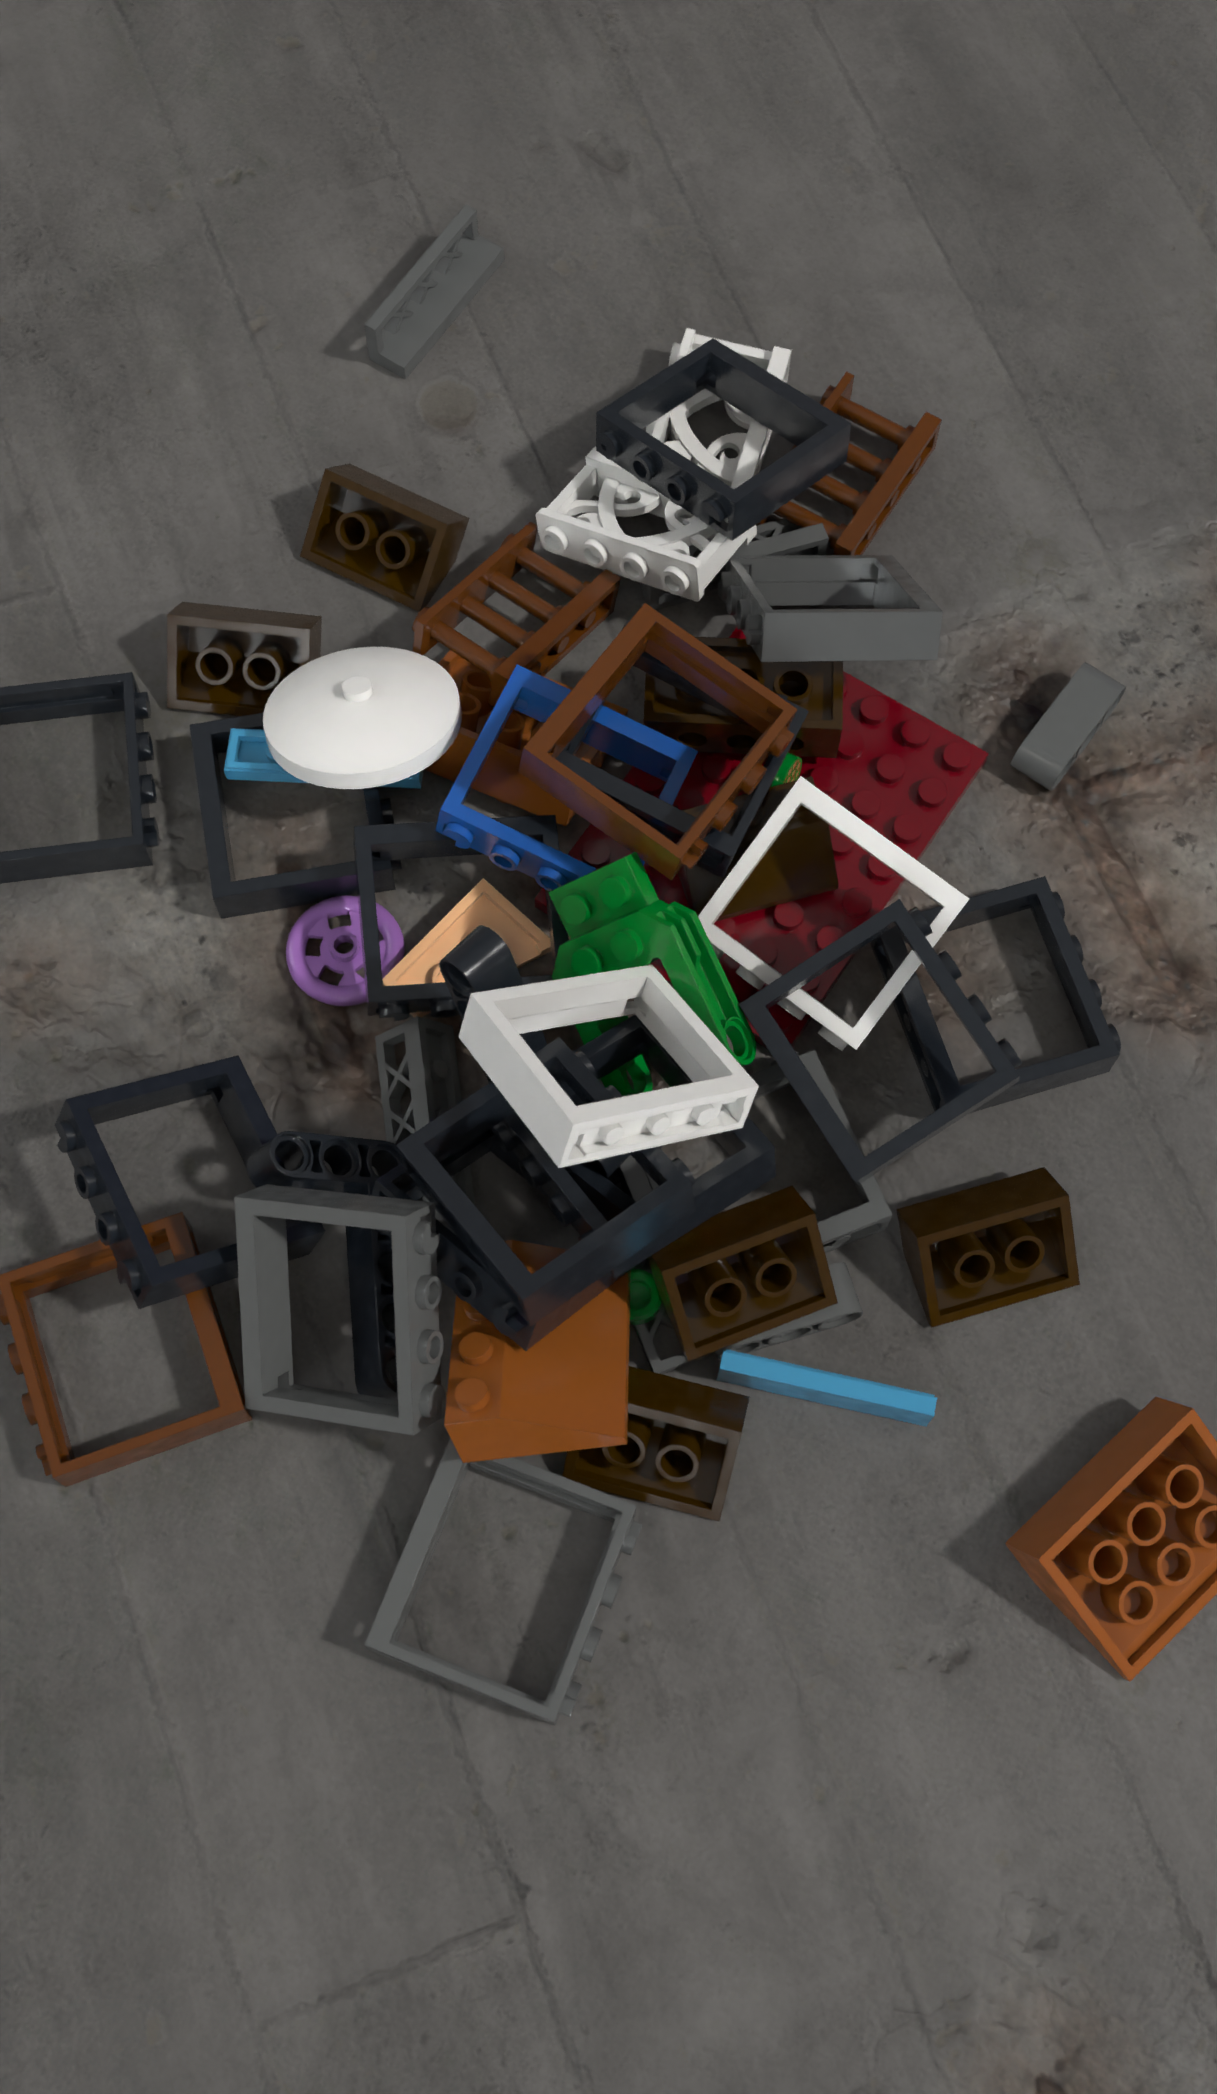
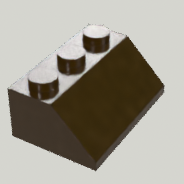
M350 463L325 468L300 557L420 612L428 605L456 562L469 518Z
M182 601L167 614V708L238 716L263 713L269 696L284 678L306 663L321 657L322 616Z
M812 776L804 778L815 786ZM797 780L770 787L723 878L698 865H695L691 870L683 865L679 870L678 876L689 908L696 911L698 916ZM747 793L737 796L733 801L738 808L722 830L723 832L729 833L748 797ZM707 804L682 811L697 818ZM801 805L716 921L838 889L839 884L829 824Z
M1045 1167L896 1209L904 1256L931 1328L1080 1285L1069 1194Z
M793 1186L718 1213L648 1257L656 1287L688 1362L838 1303L815 1213Z
M629 1366L627 1444L567 1451L562 1476L593 1489L720 1522L750 1397Z

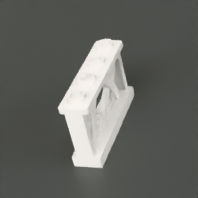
M686 328L682 343L673 344L669 366L712 338L695 334L696 330ZM716 339L787 383L792 350L774 346L773 351ZM703 389L647 426V433L733 489H736L760 472L772 430L724 401L729 417L739 426L748 429V433H731L721 436L706 449L694 435L687 418L701 408L723 400L707 389ZM670 430H672L675 441L667 442ZM725 448H733L739 454L736 458H727L723 452L720 459L716 458L717 454Z
M596 446L585 457L586 465L547 508L542 507L536 513L540 545L544 550L602 570L607 569L614 574L696 602L704 596V589L742 543L748 545L757 534V527L754 525L733 541L679 505L674 504L670 499L646 483L638 480L634 475L613 461L607 459L596 451ZM594 495L599 497L598 501L590 499ZM585 513L578 516L577 518H574L577 514ZM651 513L665 518L666 525L670 531L634 538L624 534L617 522L616 516L633 517ZM713 534L716 535V536L711 540V542H710L708 539H706V538L710 537V536L713 535ZM694 545L701 551L697 558L690 556L689 546Z

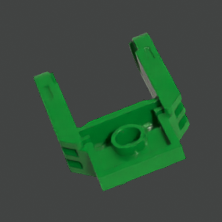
M637 852L548 892L570 937V940L559 945L552 974L553 980L645 966L660 959L675 991L742 1067L753 1062L756 1056L754 1034L696 911L675 901L668 904L659 900ZM628 1015L575 1024L585 1045L628 1019ZM726 1034L732 1042L733 1052L728 1044ZM642 1054L601 1078L605 1088L612 1085L623 1097L653 1090L652 1077ZM626 1070L632 1078L634 1090L631 1088L628 1082Z

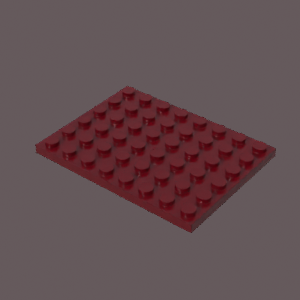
M737 627L729 637L746 639L742 630H738ZM843 671V730L837 757H800L802 759V767L799 778L800 776L803 778L812 776L815 786L919 861L986 763L989 753ZM698 752L672 806L685 810L708 804L746 754ZM634 766L623 779V781L657 798L660 797L666 784L665 781ZM742 790V791L739 793V795L746 794V793ZM590 823L567 855L599 869L632 854V852ZM829 825L838 877V889L714 923V925L782 975L888 907L906 881L831 825ZM645 862L643 867L659 900L668 904L675 901L689 908L678 873L671 881ZM542 888L535 897V907L548 915L545 889ZM857 951L802 986L801 989L822 1004ZM724 953L719 962L740 1004L760 990L736 973L741 964ZM657 959L651 964L673 987L661 960ZM778 1003L768 1009L793 1047L812 1017L806 1013L803 1019L799 1020ZM745 1015L749 1023V1026L754 1034L755 1042L767 1048L762 1039L760 1038L759 1034L757 1033V1031Z

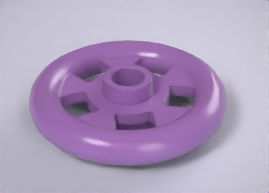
M358 896L331 897L311 906L295 922L287 940L286 961L293 980L308 996L328 1005L353 1006L367 1002L365 979L356 973V971L364 966ZM376 903L378 929L383 936V940L379 942L383 979L404 958L405 942L398 922L388 910ZM350 915V926L330 929L329 919ZM309 938L322 939L320 945L321 955L319 957L306 956V946ZM348 942L353 945L352 950L348 953L342 954L336 951V948L341 943ZM325 968L338 974H344L338 986L320 980Z

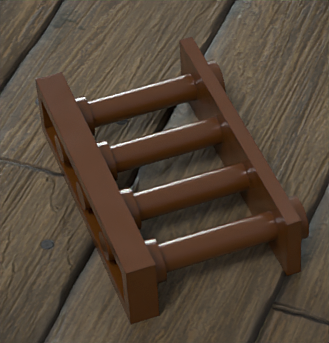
M849 372L845 373L836 387L830 385L826 389L820 404L837 415L898 445V453L894 459L887 457L885 460H882L849 443L846 462L876 477V485L871 492L864 490L861 493L828 475L810 486L811 489L853 510L852 515L854 517L848 525L841 523L838 526L792 501L787 502L773 512L775 515L800 528L823 523L829 538L830 548L834 550L833 555H863L935 449L942 419L925 412L916 427L909 425L905 428L851 401L854 375ZM772 514L757 523L756 526L766 523Z
M531 521L517 534H509L496 552L431 608H423L416 616L412 626L414 632L412 652L424 655L439 642L487 673L489 681L492 682L488 704L493 707L496 705L517 664L544 677L614 612L621 581L619 576L605 569L592 582L587 580L583 583L534 552L538 527ZM522 568H525L571 597L572 600L564 607L562 605L554 607L511 578ZM497 592L545 624L537 632L532 630L528 633L483 603ZM469 617L517 648V650L508 658L506 656L498 658L454 628L465 618Z

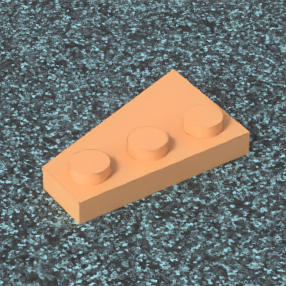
M483 878L382 979L383 986L445 982L439 967L440 960L476 927L481 925L490 928L503 939L512 953L517 968L551 952V941L541 929ZM416 1012L410 1014L413 1017H423L429 1014L430 1012Z

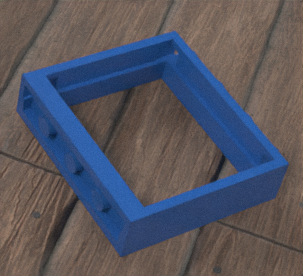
M517 664L440 809L435 831L455 840L456 847L463 849L470 847L489 856V859L498 867L508 871L518 870L535 878L542 888L552 891L597 869L463 805L513 709L545 723L571 692L570 689ZM605 706L601 708L583 740L584 743L665 781L666 784L659 799L670 805H673L698 753L697 750Z

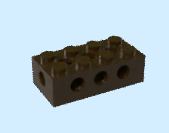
M695 637L775 694L788 696V701L809 711L788 753L800 757H837L843 730V661L761 662L752 646L747 645L746 639ZM646 673L643 725L698 752L747 754L763 734L755 727Z

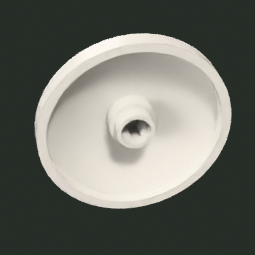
M391 647L347 649L306 663L290 673L278 684L269 696L263 712V727L267 745L271 755L280 767L307 783L335 789L378 787L395 783L419 773L446 753L458 735L462 720L459 692L451 675L441 665L426 656Z

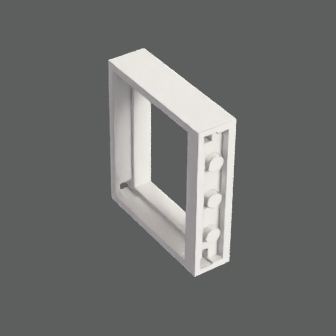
M800 776L698 916L718 960L726 953L741 964L736 973L748 983L760 990L765 983L769 985L783 976L714 925V923L801 805L943 907L930 925L933 933L926 936L932 947L935 946L969 898ZM911 950L854 1027L801 988L778 1002V1004L799 1020H802L806 1013L823 1025L818 1034L841 1051L844 1050L847 1044L857 1050L920 966L921 962L914 951Z
M652 964L471 993L458 1036L558 1168L743 1128L759 1087ZM634 998V1001L627 1002L628 999ZM636 1014L693 1083L576 1106L519 1034Z

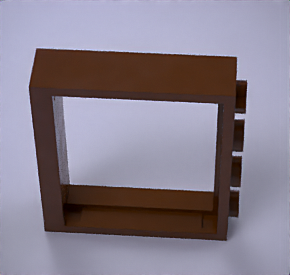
M644 603L525 745L518 772L630 852H637L640 859L672 881L683 865L691 870L697 864L709 845L704 841V838L711 829L715 828L721 832L738 808L733 801L742 790L748 795L753 792L767 771L762 766L767 757L772 754L779 758L795 735L788 729L798 709L654 608ZM644 651L763 733L676 844L556 759Z
M183 1212L142 1225L154 1254L171 1249L175 1262L200 1255L192 1226ZM101 1240L0 1275V1320L5 1326L10 1324L15 1341L8 1345L9 1357L17 1375L24 1373L29 1391L22 1394L24 1411L31 1425L38 1424L43 1443L36 1445L37 1458L42 1461L45 1475L49 1476L52 1474L53 1479L65 1487L252 1420L249 1409L245 1408V1395L211 1287H207L185 1295L220 1407L84 1456L74 1457L30 1298L117 1268L118 1263L110 1246H105Z

